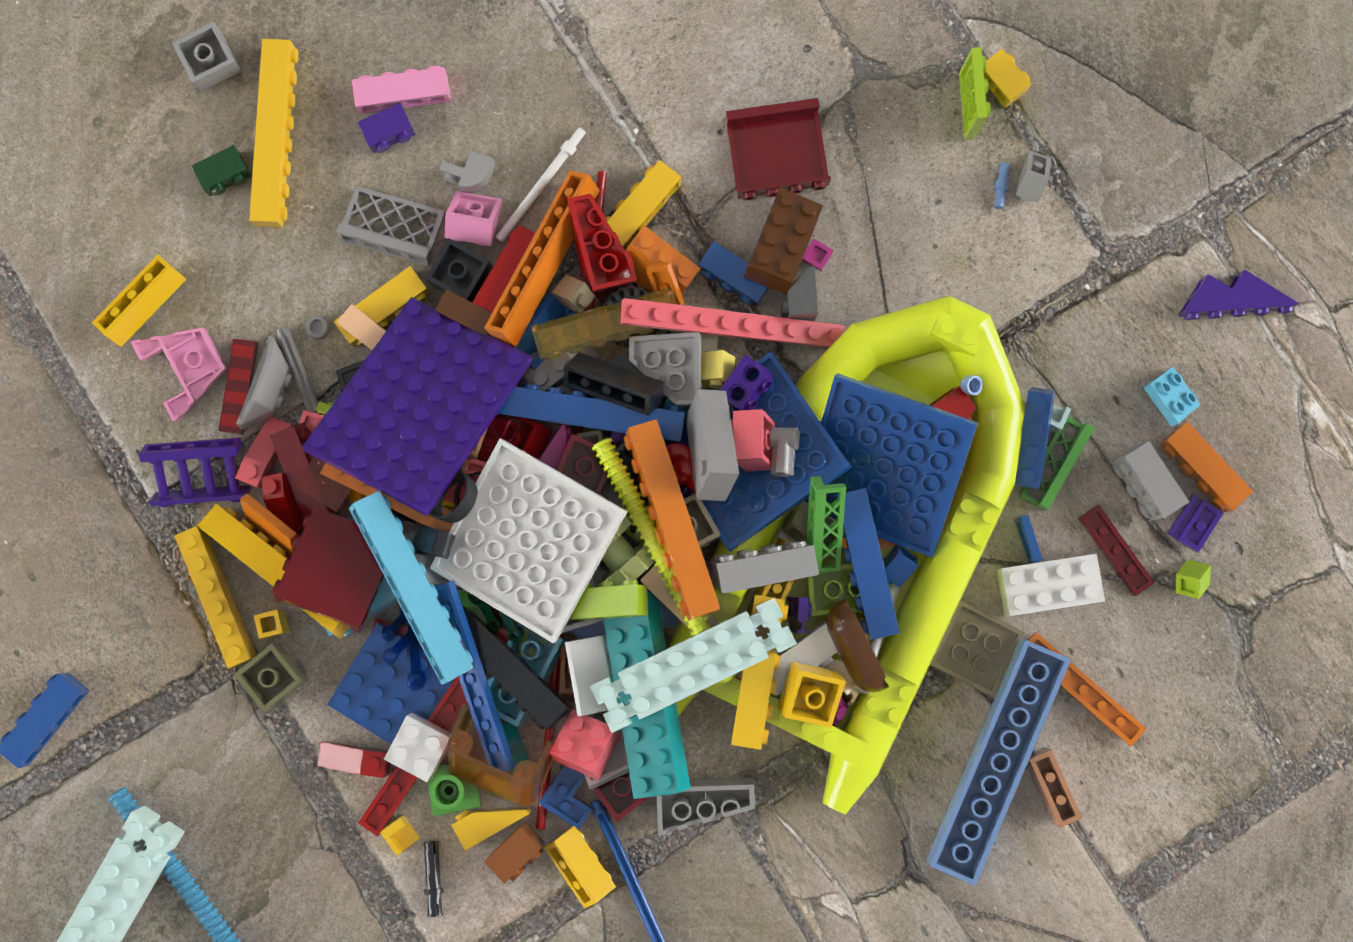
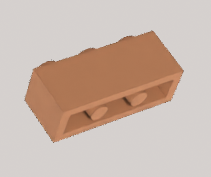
M1044 747L1033 752L1027 767L1053 824L1061 828L1081 819L1080 811L1052 750Z

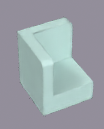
M1053 405L1050 431L1055 433L1062 430L1071 408L1066 406L1062 409Z

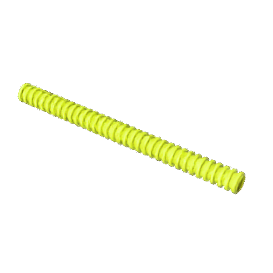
M606 438L596 443L592 450L596 451V457L601 459L600 465H604L603 470L604 472L607 471V478H611L612 481L610 483L615 486L614 491H618V498H621L623 501L621 502L622 506H626L625 510L630 514L628 516L629 519L634 521L632 525L637 527V533L640 532L641 536L639 538L644 540V547H648L647 553H651V560L656 562L654 566H658V573H662L663 577L661 579L666 581L667 584L665 586L670 588L669 594H673L674 598L672 599L677 601L676 607L679 608L681 598L679 592H675L672 587L671 578L673 574L671 568H667L664 563L663 554H665L663 544L659 545L656 539L655 530L658 529L655 525V520H650L647 511L648 506L645 507V500L641 499L642 494L637 492L638 487L634 486V479H630L629 476L631 474L626 471L627 466H623V459L619 458L620 453L615 451L616 446L612 445V438ZM687 616L683 619L684 622H688V629H692V636H696L712 626L711 623L706 621L708 619L707 616L688 621ZM738 673L728 678H725L717 683L724 684L730 681L731 679L735 678Z

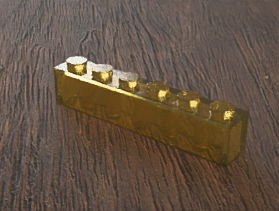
M671 288L632 298L635 300L676 304ZM621 301L533 325L532 333L540 359L552 360L565 352L571 354L578 353L587 346L600 347L609 340L616 339V341H621L629 338L631 334H647L652 332L653 328L622 325Z

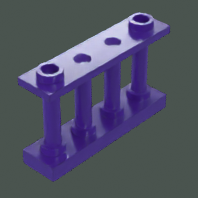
M241 437L145 444L139 452L140 462H149L153 465L158 492H155L150 500V506L159 505V507L164 508L173 504L228 500L240 502V498L245 494H249L251 490L250 485L239 486L238 479H235L237 471L234 457L238 455L242 448ZM221 457L224 459L229 487L215 486L210 458ZM197 459L201 462L206 488L192 489L186 460ZM173 460L177 463L182 490L168 491L163 461Z

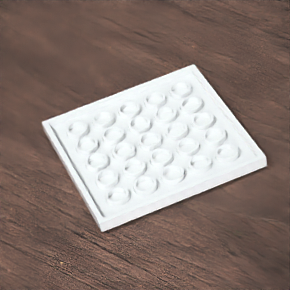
M499 439L476 482L478 494L474 507L464 519L454 523L449 532L456 535L449 558L444 559L436 556L430 569L450 581L454 580L455 584L548 641L556 643L628 511L507 441Z

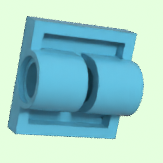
M1174 367L1166 370L1143 387L1171 427L1181 422L1201 405L1196 395L1190 391L1182 376Z

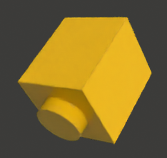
M277 609L254 615L259 639H267L290 633L285 609Z

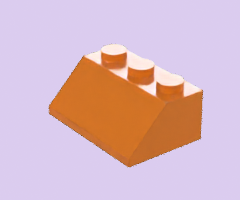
M645 225L625 250L628 251L633 261L637 281L634 283L641 285L644 290L648 289L651 291L652 296H655L646 271L649 265L671 262L681 294L701 269Z

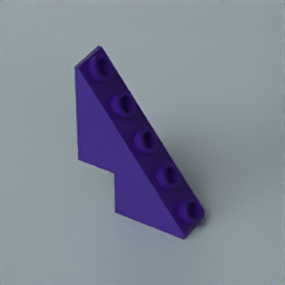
M1243 270L1236 274L1230 286H1227L1210 274L1202 277L1178 316L1185 317V320H1195L1203 315H1208L1209 319L1223 317V314L1241 317L1245 316L1247 312H1255V315L1259 316L1270 314V311L1277 310L1278 314L1292 313L1293 307L1299 303L1247 270Z

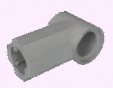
M773 427L771 429L770 445L773 449L771 474L773 476H793L795 450L799 447L800 439L798 428Z

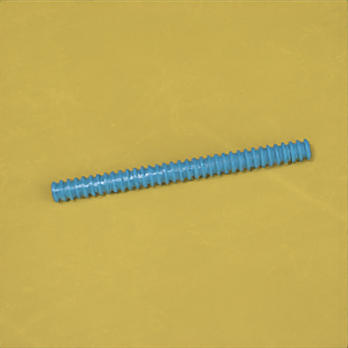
M127 787L119 789L108 799L109 803L114 804L112 807L118 809L117 814L123 816L121 818L123 821L128 819L132 811L141 808L140 805H136L137 800L132 799L133 795L127 793ZM173 850L167 852L166 854L171 857L166 863L162 874L167 875V881H171V886L177 888L176 893L182 895L180 896L181 900L185 899V905L191 907L189 909L190 912L194 911V917L200 919L198 921L199 924L203 923V929L209 931L208 936L212 935V941L240 942L241 939L235 937L236 933L231 932L232 927L226 925V920H222L223 915L217 913V908H213L212 905L214 903L208 901V895L204 896L203 893L205 891L199 889V883L195 884L194 881L196 879L190 877V871L187 872L185 870L187 867L181 865L182 860L176 858L178 855L176 853L173 854Z

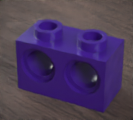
M745 355L720 390L726 391L728 404L736 410H753L758 403L760 395L770 388L774 376L768 369ZM754 373H759V377L756 380L750 381ZM745 392L743 399L736 401L737 395Z

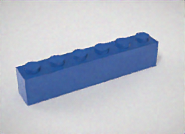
M866 488L846 492L843 538H845L847 548H844L843 552L846 563H851L853 571L849 572L851 586H856L858 596L854 597L857 611L862 610L864 620L860 621V625L870 640L899 634V627Z

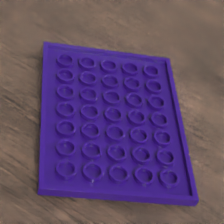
M411 297L302 448L308 454L428 516L533 362L532 356L492 336L481 335L437 313L435 308Z

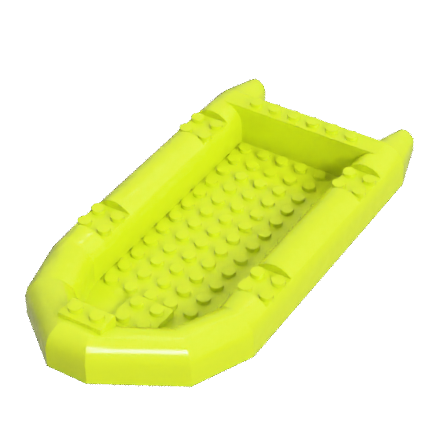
M950 295L852 323L798 379L795 385L821 422L833 379L837 373L926 405L931 404L952 388L960 386L962 379L968 375L978 376L982 380L980 393L977 395L968 394L977 407V410L972 413L973 418L971 420L977 422L978 426L933 557H929L905 548L917 557L918 567L899 588L894 604L900 633L883 637L877 656L889 688L880 692H869V694L859 693L853 705L848 707L845 717L839 721L836 727L832 725L831 728L785 718L777 708L780 694L776 697L770 694L768 704L773 705L771 720L766 719L767 722L831 753L823 803L843 814H847L878 776L1016 481L1026 408L1025 402L991 315ZM790 511L731 552L727 550L720 539L713 556L724 553L737 556V551L752 549L761 551V546L771 544L776 546L779 539L777 535L786 515H789ZM895 546L880 550L883 560ZM842 549V551H841V565H842V564H851L850 562H849V563H846V560H845V557H844V552H843V549ZM830 553L822 560V564L834 563V557ZM806 577L794 580L787 597L807 598ZM757 587L723 594L715 591L720 610L710 615L721 624L746 612ZM862 612L854 613L856 617L861 616L863 618ZM828 615L808 617V623L804 622V630H807V633L825 621ZM781 620L782 628L789 627V621ZM681 621L667 649L694 637ZM791 632L795 641L805 635L804 633ZM838 652L831 656L833 660L842 661ZM735 677L724 684L715 683L703 690L737 706L741 680ZM699 691L676 702L678 717Z

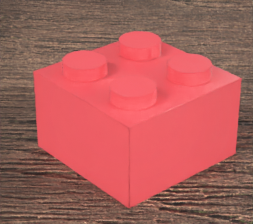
M763 409L733 411L731 425L738 465L745 471L771 470L773 449L770 445L771 429L775 427V422Z
M572 709L549 753L556 762L599 781L621 736L617 731L611 733L608 724L587 715L577 716V711Z

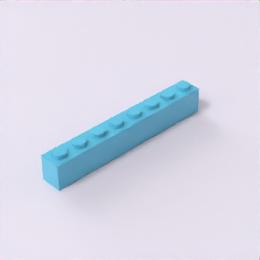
M378 491L353 503L349 510L441 685L473 669L471 664L473 663L472 656L468 650L463 649L458 630L455 627L452 628L448 620L450 616L445 606H441L437 600V590L432 583L429 584L427 581L425 567L420 561L417 562L413 554L415 550L411 541L405 539L400 520L397 517L394 518L390 510L392 507L389 499Z

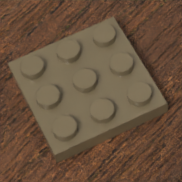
M960 600L930 665L994 697L1018 641L1025 632Z

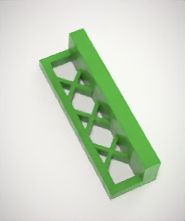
M1068 416L1062 430L1055 432L1047 445L1045 461L1048 455L1050 461L1045 462L1044 465L1051 464L1053 475L1049 479H1042L1040 485L1042 494L1037 501L1027 495L1030 487H1023L1018 497L1042 511L1048 510L1095 427L1089 423L1082 425ZM1067 423L1078 429L1074 438L1065 439L1063 429ZM1063 444L1064 456L1054 460L1052 448L1054 445Z
M816 476L810 477L806 544L814 545L819 573L840 571L846 486L844 483L824 485L821 477ZM839 492L838 498L830 504L826 501V493ZM831 512H834L837 515V519L828 525L824 522L825 518ZM832 533L836 538L827 546L823 543V539ZM829 553L834 557L833 564H822V560Z

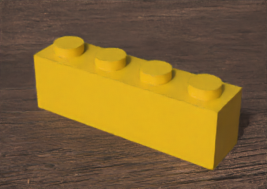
M661 160L656 165L652 164L649 166L644 174L645 178L641 182L637 181L630 189L631 194L627 199H621L616 205L615 213L611 217H606V221L613 232H616L619 237L618 240L625 250L642 227L652 220L681 186L682 177Z
M157 254L92 323L107 338L122 347L187 279Z
M409 266L355 305V307L386 330L389 327V323L398 316L411 297L423 303L428 298L427 295L430 292L411 266ZM341 316L334 320L336 326L354 348L364 345L337 323Z

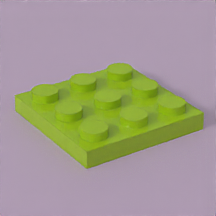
M981 47L971 49L959 72L964 140H974L977 133L980 132L982 125L985 124L987 117L990 116V103L986 102L985 93H988V80L984 79L983 70H986V56H982Z

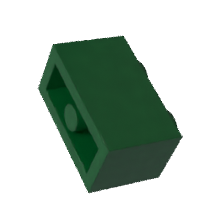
M234 145L191 165L202 189L209 196L220 195L226 191V188L233 185H241L247 181V178L252 176L241 152Z

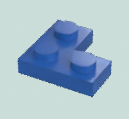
M563 765L539 800L540 805L570 825L575 826L578 830L592 811L591 806L574 796L585 779L584 774Z

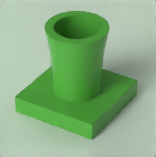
M473 758L439 765L433 778L427 782L433 817L482 806ZM447 786L454 788L453 794L447 790Z

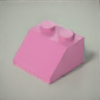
M456 191L445 215V238L453 239L456 242L464 241L475 243L479 246H491L497 231L502 199Z

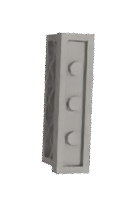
M356 186L342 224L339 223L336 232L341 242L429 266L432 259L431 253L445 217V211ZM360 194L370 197L372 201L361 208L357 203ZM390 202L394 209L382 214L378 205ZM375 207L380 216L367 221L363 212ZM407 208L414 209L416 215L404 220L400 211ZM397 213L402 222L389 227L385 219ZM359 214L365 222L359 226L349 225L351 218ZM429 214L438 216L436 223L428 227L422 219ZM382 220L387 229L380 233L373 232L370 226ZM420 220L424 228L412 234L407 225ZM405 227L409 236L403 239L395 238L392 232ZM427 233L430 238L428 246L417 244L415 238Z

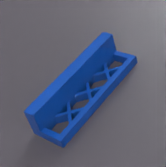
M552 291L534 312L516 346V349L528 355L538 351V354L529 366L534 370L538 368L580 315L563 307ZM567 315V318L563 322L558 323L561 317ZM552 333L551 338L543 342V339Z

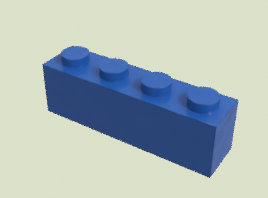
M1031 387L1028 390L1015 481L1017 486L1039 489L1042 483L1056 390Z
M59 673L52 676L47 682L48 687L46 690L32 700L31 704L33 706L28 712H24L18 717L15 722L17 724L15 728L1 738L0 754L17 768L27 767L31 764L90 691L71 674Z

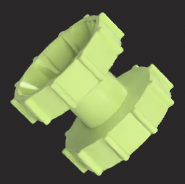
M629 512L624 517L601 559L610 570L599 580V583L596 585L597 587H600L602 582H615V586H621L623 581L636 580L655 562V560L650 558L652 557L651 553H647L648 547L643 545L645 542H641L637 547L633 548L621 535L632 524L633 519H629Z

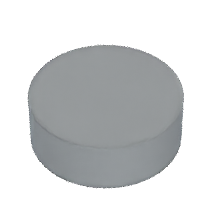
M314 315L306 321L305 330L310 337L320 340L329 334L330 324L323 316Z

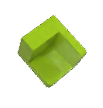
M1186 560L1176 573V593L1200 599L1210 585L1211 565Z

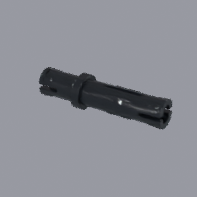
M439 841L423 842L426 875L424 895H427V917L443 916L441 894L444 893V889L441 887Z

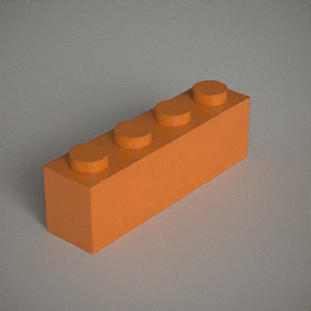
M1188 421L1179 424L1160 442L1164 447L1162 449L1163 452L1180 464V470L1196 481V487L1202 493H1207L1213 499V505L1224 512L1234 511L1254 492Z

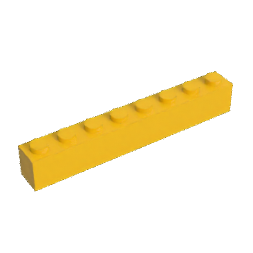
M262 39L249 221L256 227L283 228L284 221L287 220L288 216L285 198L289 196V186L286 184L287 175H290L291 171L288 153L292 151L290 130H293L294 119L291 116V109L295 107L293 85L297 83V74L294 71V66L298 62V50L290 40Z
M215 504L197 526L274 587L276 580H281L285 572L282 571L286 560L284 556L287 552L276 544L273 548L268 545L270 542L269 538L260 531L254 534L252 532L254 527L244 519L240 522L235 519L238 514L228 506L222 509L219 505ZM302 609L339 639L350 628L348 625Z

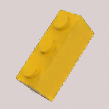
M575 826L565 830L543 847L584 908L596 904L616 887L610 874L604 870L598 861L596 853L589 848L583 834Z

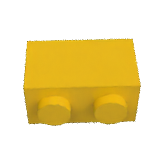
M1001 49L986 60V70H983L984 79L988 80V88L1004 108L1027 92L1031 86L1030 78L1025 71H1021L1017 67L1011 54Z

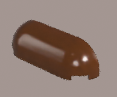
M846 599L837 602L828 613L827 630L850 678L857 687L867 692H880L889 688L885 680L886 676L854 612H851Z

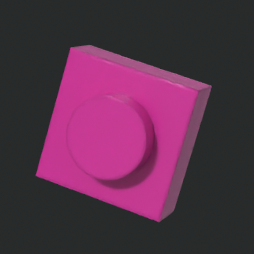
M813 239L802 261L810 266H815V269L821 272L834 250Z

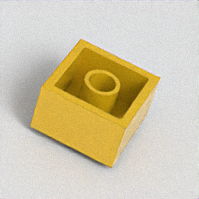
M791 661L777 708L785 718L831 728L846 681L837 671Z

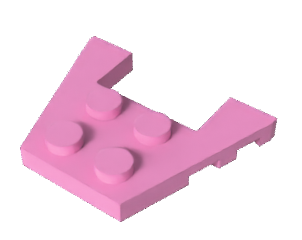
M204 327L175 332L166 336H154L150 339L131 341L141 361L144 362L164 351L184 389V392L163 403L172 421L175 423L228 370Z

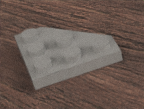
M688 332L629 337V361L644 375L663 381V393L676 406H690L697 389H701V333Z

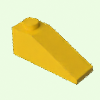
M530 807L479 809L471 813L467 809L455 816L457 821L451 826L466 851L530 814L531 809Z

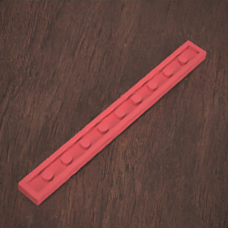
M625 298L622 300L621 305L622 325L699 332L701 334L829 348L845 332V325L652 301Z

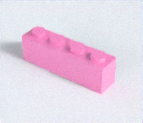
M430 66L426 70L419 71L417 69H407L404 73L397 74L385 72L381 76L375 77L363 75L358 77V79L352 80L355 107L359 114L380 112L398 103H401L403 108L451 102L448 75L445 68L440 66Z

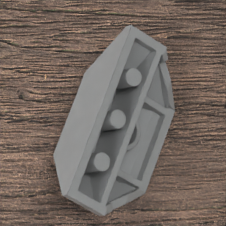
M552 333L544 338L543 342L549 340ZM563 335L536 370L530 367L527 369L516 387L524 388L525 383L539 385L540 391L548 392V387L557 388L563 385L564 365L578 352L598 359L601 357L586 338ZM538 351L530 355L532 356V359L535 358V356L538 354Z
M272 336L268 337L236 423L243 430L274 416L277 409L281 410L285 397L282 396L285 387L289 388L292 382L293 375L290 374L289 366Z

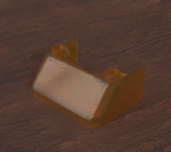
M463 704L448 739L447 768L449 772L457 778L519 806L526 807L532 805L538 798L554 759L549 752L556 740L547 741L538 764L530 760H524L516 765L513 774L508 771H502L489 765L486 761L470 755L473 739L468 730L473 718L468 704Z

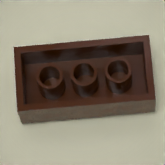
M780 187L743 277L787 295L794 282L823 205Z

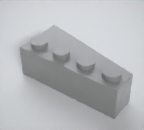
M753 778L689 780L691 789L676 794L657 796L658 836L677 829L682 830L698 823H707L719 817H728L755 809Z

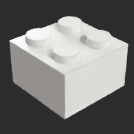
M412 712L403 721L384 760L428 782L433 778L455 735Z

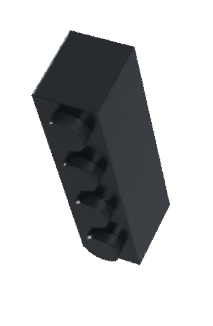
M578 352L564 365L563 385L647 416L662 403L663 381Z

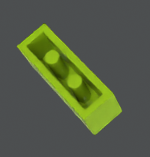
M638 580L623 581L621 586H615V582H602L600 587L593 588V584H588L570 619L594 620L648 616L647 586L638 585Z

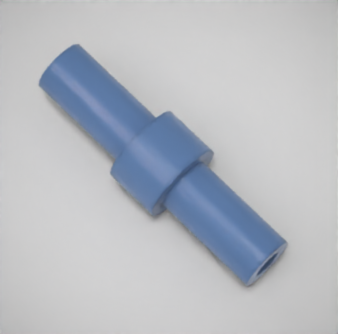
M1006 162L1001 163L999 178L995 182V209H1003L1005 194L1009 191L1010 181H1008L1010 164Z

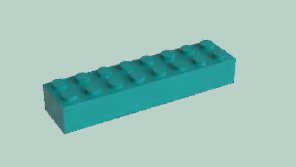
M647 593L648 616L603 619L614 682L620 679L619 672L667 650L659 602L652 593ZM620 692V703L625 702L626 705H629L630 702L628 700L632 699L630 693ZM676 702L640 720L637 714L631 716L632 723L623 727L622 732L634 799L676 794L691 789Z

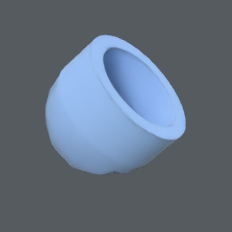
M968 375L962 379L960 387L966 394L977 395L982 389V380L978 376Z

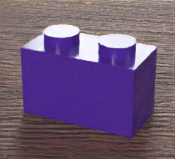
M401 103L358 121L367 144L373 153L385 152L391 145L405 143L415 135Z

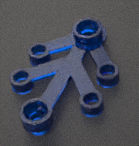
M400 607V615L391 625L383 627L381 636L385 641L394 640L397 631L406 622L408 624V631L392 648L384 651L383 660L386 664H394L398 659V655L409 645L411 671L407 675L406 684L412 690H420L426 683V674L421 670L420 643ZM386 630H391L394 634L392 636H386L384 632ZM393 653L395 658L390 660L386 657V654ZM419 675L421 680L414 681L412 676Z

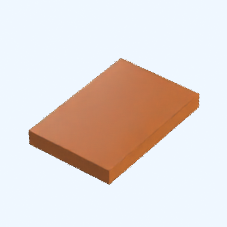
M245 494L240 500L245 519L254 527L253 531L255 533L260 531L270 539L269 544L272 547L275 544L287 552L284 557L291 558L295 550L292 547L297 533L253 497Z

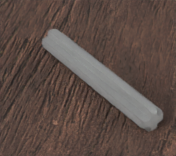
M287 327L279 328L276 330V334L306 410L317 413L318 400L290 329Z

